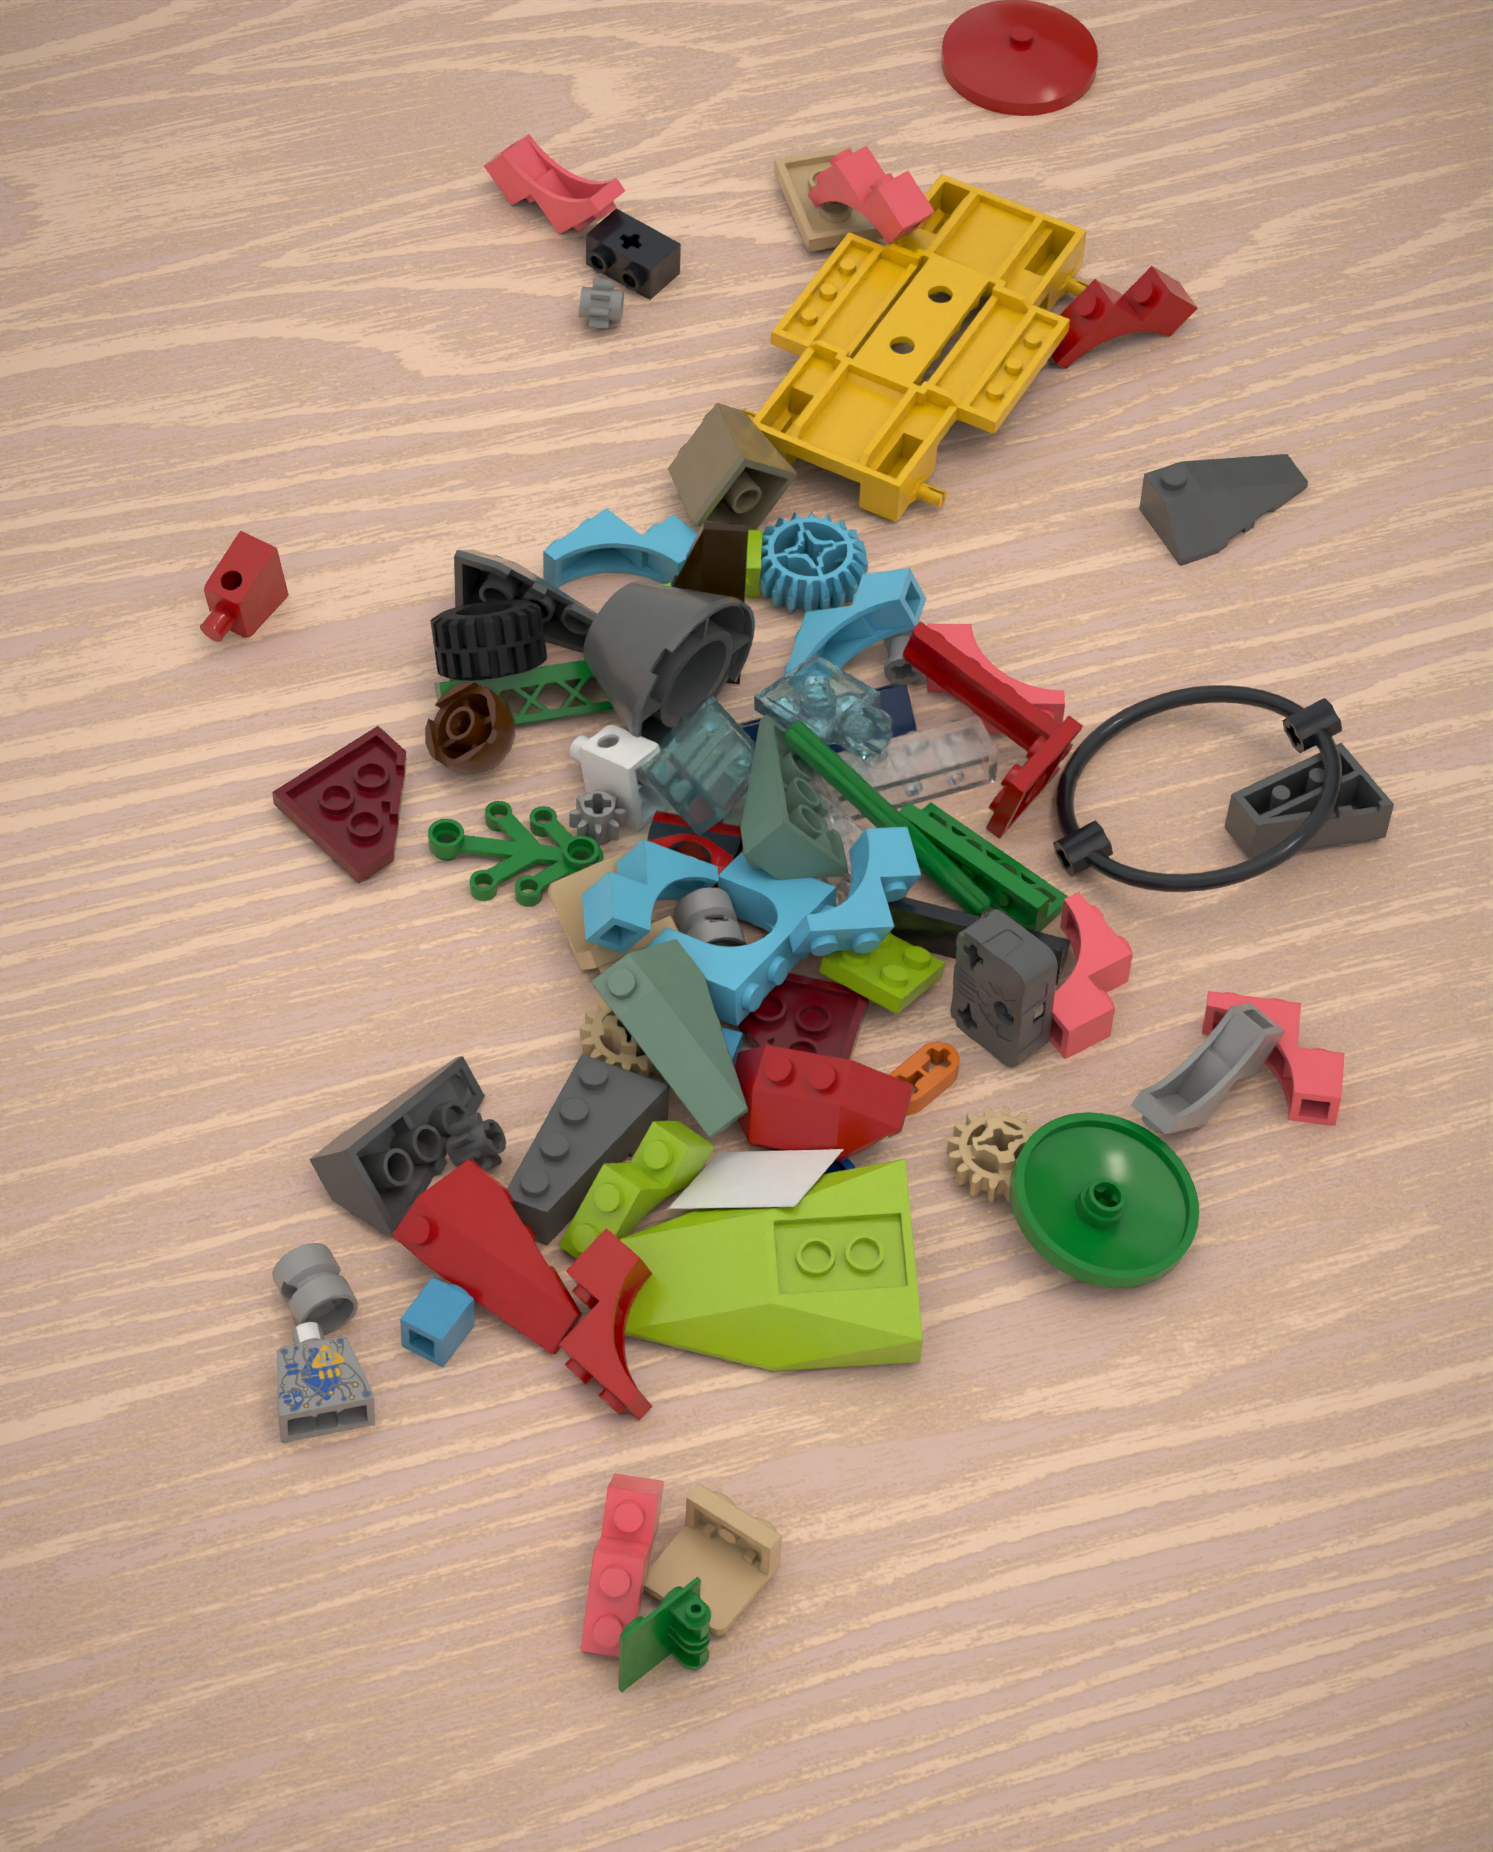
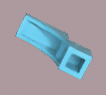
M606 508L594 517L584 520L578 528L562 539L553 541L543 551V580L559 588L568 582L585 576L602 573H625L646 577L661 584H667L673 581L675 575H679L685 564L686 555L698 533L673 514L660 524L651 526L642 536Z
M910 568L863 574L857 593L853 596L852 606L805 612L800 630L795 637L793 651L784 671L786 683L793 689L801 705L818 703L823 690L831 678L846 662L862 650L890 636L912 631L919 623L926 597Z
M907 827L865 829L849 850L852 876L846 901L830 910L805 915L789 936L793 953L812 952L815 956H824L834 951L853 950L855 953L862 954L874 951L881 945V942L894 928L887 902L897 901L905 897L921 876Z
M643 839L616 862L617 874L610 871L607 872L582 894L585 940L624 954L651 931V916L655 901H679L686 894L697 889L712 888L719 882L718 867Z

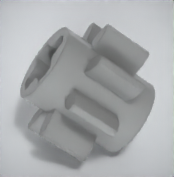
M593 278V287L582 286L579 317L589 318V327L610 329L611 321L621 322L624 291L614 290L615 281Z
M595 790L587 793L584 797L577 796L576 809L569 811V827L577 828V836H587L594 839L599 847L609 843L611 840H619V827L626 826V810L618 808V796H611L604 791Z

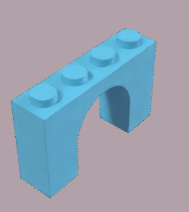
M742 852L718 875V888L726 891L730 896L738 919L763 928L769 932L768 935L751 944L723 947L703 942L666 927L647 946L650 947L677 939L705 975L710 990L709 993L719 1019L734 1026H738L750 1012L756 1011L763 998L776 985L782 984L788 972L801 959L807 958L810 952L793 953L789 940L790 934L805 915L824 912L836 907L835 886L814 878L777 880L763 869H754L746 861Z

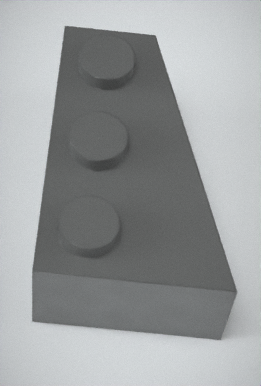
M1342 743L1337 744L1342 763V786L1339 799L1327 823L1302 850L1386 838L1394 803ZM1318 753L1231 794L1224 828L1250 859L1280 844L1293 834L1311 814L1318 802L1324 783V765L1321 754Z

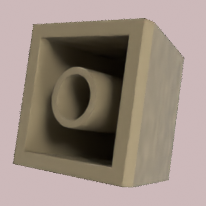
M716 403L704 416L700 426L688 442L680 448L678 455L668 467L690 520L699 527H702L704 522L749 525L748 530H757L798 475L743 410Z

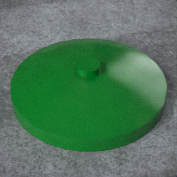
M1092 1112L1074 1113L1056 1118L1040 1127L1030 1136L1019 1153L1011 1172V1206L1024 1236L1032 1247L1051 1265L1080 1281L1108 1288H1131L1154 1282L1169 1273L1180 1262L1196 1235L1199 1222V1202L1188 1170L1176 1153L1164 1141L1146 1128L1127 1119Z

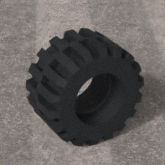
M526 600L480 602L448 609L430 620L437 672L440 676L454 680L499 678L532 670L547 659L541 608L536 603Z

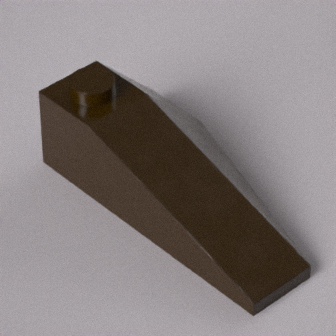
M704 522L686 555L684 566L679 575H675L670 587L735 597L745 603L749 525ZM741 673L736 682L728 678L726 683L740 684Z

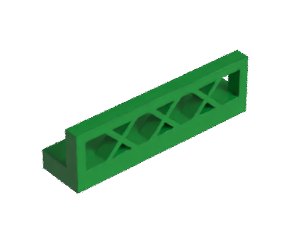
M585 660L540 666L523 673L499 678L451 680L434 683L437 701L453 686L464 682H475L480 686H486L497 695L503 690L512 689L526 700L518 713L513 716L515 725L614 709L609 701L592 703L579 693L587 679L594 676ZM580 679L574 688L570 687L568 684L564 682L567 680ZM555 682L570 694L559 709L549 710L535 700L545 684ZM537 685L531 695L520 689ZM574 697L585 704L568 707ZM531 704L540 710V712L524 714Z
M909 802L899 811L993 899L991 908L1002 911L1023 928L1041 932L1062 913L1064 899L1068 897L1066 894L932 802L922 810Z

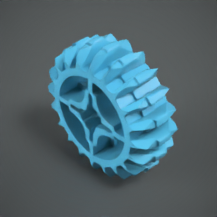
M811 511L808 517L801 518L794 512L790 521L778 517L775 526H766L762 533L760 590L763 598H772L774 607L786 604L791 614L796 609L809 612L812 610L829 609L830 606L838 608L842 607L845 601L852 602L853 596L857 593L862 575L868 572V560L866 559L867 554L864 541L859 540L857 530H847L844 520L832 523L829 514L820 519L815 518Z

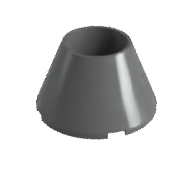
M640 581L631 582L613 594L595 617L585 639L583 648L584 660L626 730L635 737L639 738L641 736L659 744L661 755L675 750L693 737L721 706L720 703L715 701L716 697L728 678L734 682L737 681L749 655L755 631L754 614L750 606L735 597Z

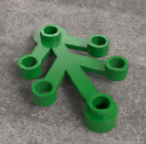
M494 801L487 805L485 809V823L493 831H503L511 841L464 835L462 825L452 819L437 820L428 829V847L441 860H452L459 853L506 859L488 870H479L471 875L470 893L473 898L479 901L493 899L497 894V886L533 865L537 863L551 864V866L535 876H523L515 883L516 901L522 906L532 907L540 903L542 891L548 889L552 882L604 860L603 851L594 839L587 836L573 837L557 820L556 812L546 806H540L532 810L530 813V830L536 836L549 837L556 846L541 845L512 814L511 806L504 801ZM496 814L504 815V817L502 818H496L493 816ZM539 820H547V821H549V822H548V823H545V824H542V823H539V822H537V821H539ZM482 883H486V884H489L490 886H488V887H479V886H477V885L482 884ZM532 889L534 892L525 893L523 890Z

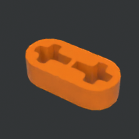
M940 1041L930 1042L922 1046L889 1074L911 1083L913 1086L915 1085L914 1095L912 1094L906 1116L921 1111L957 1079L960 1057L958 1051L952 1045ZM930 1062L937 1065L929 1071ZM942 1062H944V1063L946 1064V1068H944L943 1066H941V1065H939V1064H941Z

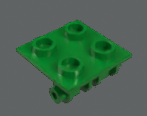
M696 1577L683 1588L681 1586L673 1588L664 1596L657 1609L645 1618L639 1616L633 1619L624 1628L620 1636L619 1690L621 1692L629 1688L670 1654L690 1670H697L706 1665L709 1659L708 1646L710 1643L709 1623L711 1620V1610L700 1598L701 1579L699 1577Z

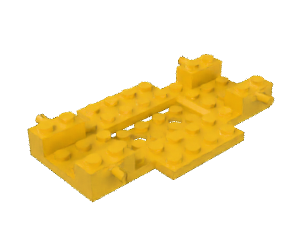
M943 174L939 175L925 194L926 199L935 212L919 229L890 245L887 243L886 246L850 232L847 233L771 331L770 344L801 357L757 414L746 408L742 409L791 466L797 458H800L860 483L859 507L896 523L908 506L918 499L931 503L938 508L942 507L947 497V491L926 483L936 467L938 444L956 419L992 434L997 432L1069 331L1070 319L1052 313L1050 310L1058 299L1069 293L1078 297L1089 285V283L1074 278L1083 266L1087 230ZM944 292L952 299L945 303H937L928 296ZM991 296L929 381H924L919 386L925 371L934 360L940 358L943 347L952 335L960 331L961 323L968 313L979 305L980 297ZM903 342L911 345L914 350L907 354H899L890 347Z

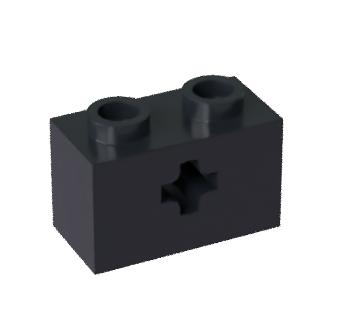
M617 208L586 234V265L649 300L680 274L681 244Z

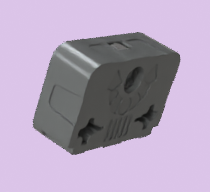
M994 909L961 931L957 936L950 1013L951 1017L956 1020V1026L989 1051L1004 1065L1013 1068L1049 1041L1058 963L1055 954L1046 944L1005 913Z

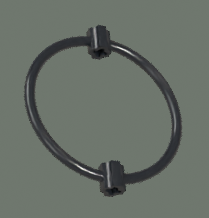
M1208 685L1178 689L1133 704L1113 715L1093 730L1076 748L1066 763L1059 780L1056 796L1057 819L1064 837L1053 843L1055 854L1059 858L1063 869L1070 876L1088 867H1092L1099 873L1126 885L1162 892H1194L1217 889L1241 883L1264 874L1301 851L1316 837L1333 813L1342 786V763L1340 753L1332 736L1342 732L1341 720L1337 716L1333 705L1326 698L1303 708L1294 701L1265 690L1233 685ZM1205 703H1235L1260 707L1286 717L1282 720L1284 732L1287 734L1292 746L1299 753L1314 746L1318 747L1323 759L1324 783L1318 802L1311 814L1293 834L1280 844L1261 855L1230 867L1189 874H1166L1136 869L1109 858V856L1113 855L1111 842L1108 840L1104 829L1096 820L1082 828L1077 823L1074 811V794L1080 775L1089 760L1106 742L1119 732L1163 711Z

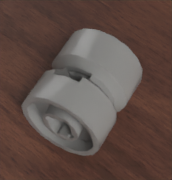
M711 887L697 889L686 894L676 904L674 918L679 932L716 946L736 947L747 945L741 927L737 923V915L732 900L726 891Z
M305 1244L291 1250L276 1263L272 1271L273 1280L283 1299L289 1304V1310L297 1325L306 1322L318 1323L322 1327L323 1336L337 1331L346 1325L354 1317L358 1309V1301L347 1280L343 1276L338 1275L341 1269L330 1249L324 1244Z

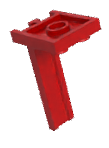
M920 621L914 627L903 651L904 660L1027 751L1025 757L1028 760L1022 767L1016 763L1009 770L1000 784L1003 788L989 805V809L994 813L986 829L1000 839L1061 769L1058 767L1059 763L1069 754L1073 746L1071 741L1081 731L1083 725L1071 716H1068L1059 725L1048 713L1036 708L1020 696L1013 687L997 679L985 670L977 660L965 655L949 643L942 634L930 629Z

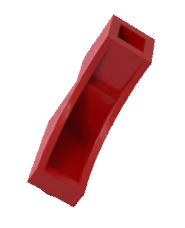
M1153 266L1124 294L1094 279L1060 314V316L1070 319L1069 331L1051 356L1058 365L1067 369L1075 360L1092 348L1121 335L1135 332H1156L1170 337L1198 307L1179 281Z
M606 1228L566 1270L577 1284L572 1292L591 1311L562 1340L559 1346L570 1357L564 1365L585 1385L591 1379L595 1380L604 1389L598 1396L620 1416L627 1409L640 1421L653 1406L639 1391L629 1371L625 1355V1329L631 1306L643 1284L652 1275V1272L638 1255Z

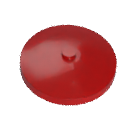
M1028 0L994 1L966 11L956 18L947 29L943 38L941 65L944 76L959 95L981 108L1015 116L1047 114L1075 103L1092 86L1098 62V50L1095 40L1089 30L1078 19L1054 6Z

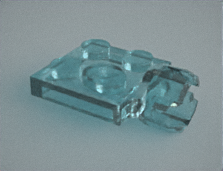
M814 654L754 696V710L763 716L767 714L787 730L797 721H801L827 745H840L844 750L861 760L875 759L876 754L874 753L881 755L893 736L890 726L893 719L884 710L880 709L881 693L817 654Z

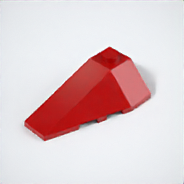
M468 1159L416 1198L392 1236L426 1266L450 1283L463 1288L474 1300L551 1354H557L561 1348L559 1344L573 1330L582 1313L555 1268L548 1266L534 1242L537 1240L536 1236L529 1226L523 1224L512 1206L514 1200L507 1188L474 1160Z

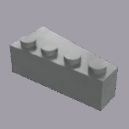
M581 1054L507 1187L514 1200L512 1206L523 1224L531 1228L537 1238L536 1242L547 1246L574 1218L604 1163H621L628 1155L632 1157L652 1122L666 1121L668 1119L669 1085Z

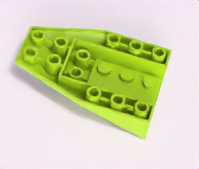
M905 1159L823 1174L795 1207L701 1208L620 1239L641 1258L652 1272V1275L643 1284L631 1306L625 1336L769 1371L920 1362L923 1335Z

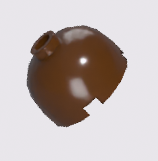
M475 682L461 683L444 693L435 704L440 710L437 712L434 721L428 718L425 727V744L431 757L453 771L466 774H479L495 768L511 750L516 735L515 720L508 703L488 687L480 686Z

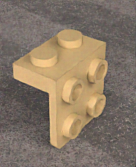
M625 852L616 854L554 881L548 887L549 896L581 971L599 968L600 972L603 973L626 954L646 948L666 927L678 931L671 915L657 917L653 909L651 931L624 954L585 940L582 894L607 872L610 871L617 874L616 862L627 854Z
M698 1483L686 1497L685 1525L648 1568L644 1590L662 1601L664 1596L677 1586L683 1588L696 1577H699L701 1579L700 1598L711 1610L710 1632L714 1635H723L731 1628L780 1567L782 1535L767 1520L750 1516L737 1508L733 1501L725 1494L718 1491L712 1492Z

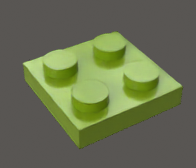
M890 932L874 951L859 954L853 950H841L825 955L819 972L898 1014L942 978L946 963L932 956L926 949L913 946L892 935Z

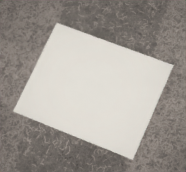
M844 1149L718 1152L668 1209L795 1207Z

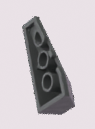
M456 1057L340 1134L309 1160L332 1201L384 1234L392 1233L397 1229L416 1198L427 1190L433 1177L441 1174L446 1166L447 1161L444 1159L447 1155L446 1142L450 1136L454 1135L450 1125L475 1114L485 1095L464 1057Z

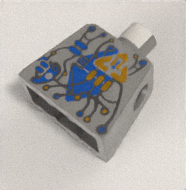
M306 1322L295 1327L292 1332L295 1345L284 1346L277 1350L278 1414L281 1442L285 1443L375 1425L373 1393L348 1339L343 1336L324 1339L321 1325L315 1322Z

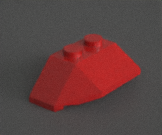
M763 1045L739 1052L735 1063L736 1073L749 1109L747 1113L738 1119V1122L748 1142L755 1147L776 1151L844 1149L834 1162H841L873 1146L886 1136L890 1138L902 1132L914 1086L911 1083L853 1060L771 1045Z

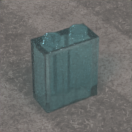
M711 694L678 721L638 769L697 835L700 836L725 818L747 792L756 743Z

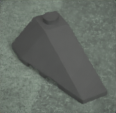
M1288 454L1181 461L1144 474L1139 510L1177 563L1182 566L1219 553L1227 547L1229 539L1240 531L1245 534L1253 528L1255 520L1266 512H1275L1305 490L1308 486V481Z
M477 550L456 551L454 555L455 607L497 600H526L536 603L541 608L545 642L583 653L587 633L598 613L514 561Z

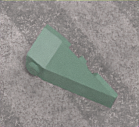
M766 714L759 722L740 827L743 856L754 869H763L777 880L843 876L848 871L844 843L839 831L835 829L829 831L823 816L829 812L826 801L818 797L814 789L809 785V782L815 778L812 769L805 760L784 742L783 737L787 729Z
M677 939L630 952L591 981L710 1139H713L749 1111L733 1060L730 1057L722 1033L723 1030L719 1017L716 1014L709 993L710 990L705 975Z

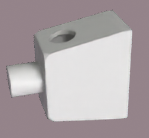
M607 725L591 738L586 735H580L573 741L569 752L570 757L581 763L586 792L599 790L611 796L617 795L618 808L626 810V825L636 832L640 831L653 820L656 810L664 812L669 808L659 744L641 736L639 738L635 737L629 731L616 725Z

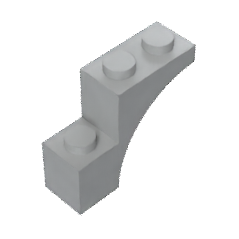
M1251 1003L1231 1006L1205 1041L1168 1076L1156 1084L1141 1090L1131 1106L1143 1115L1142 1121L1150 1129L1167 1135L1206 1125L1235 1081L1255 1076L1285 1033V1030Z

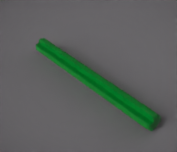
M797 721L786 731L783 737L784 742L875 827L908 828L919 868L969 914L980 917L988 911L993 903V899L803 722Z

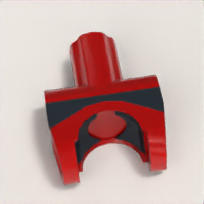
M702 775L700 778L694 779L684 814L679 815L656 810L647 841L718 867L719 875L743 850L741 826L723 823L732 793L731 786L722 778L714 775ZM716 883L712 888H718V883Z

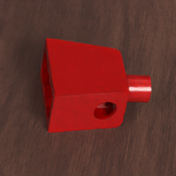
M243 531L238 533L204 587L210 613L201 623L200 629L208 638L221 642L229 631L244 638L251 637L288 597L289 594L276 547Z

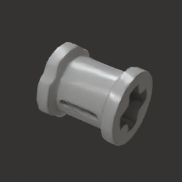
M912 631L899 633L884 639V646L888 651V660L884 665V674L889 681L895 684H912L917 682L923 675V673L905 661L902 655Z

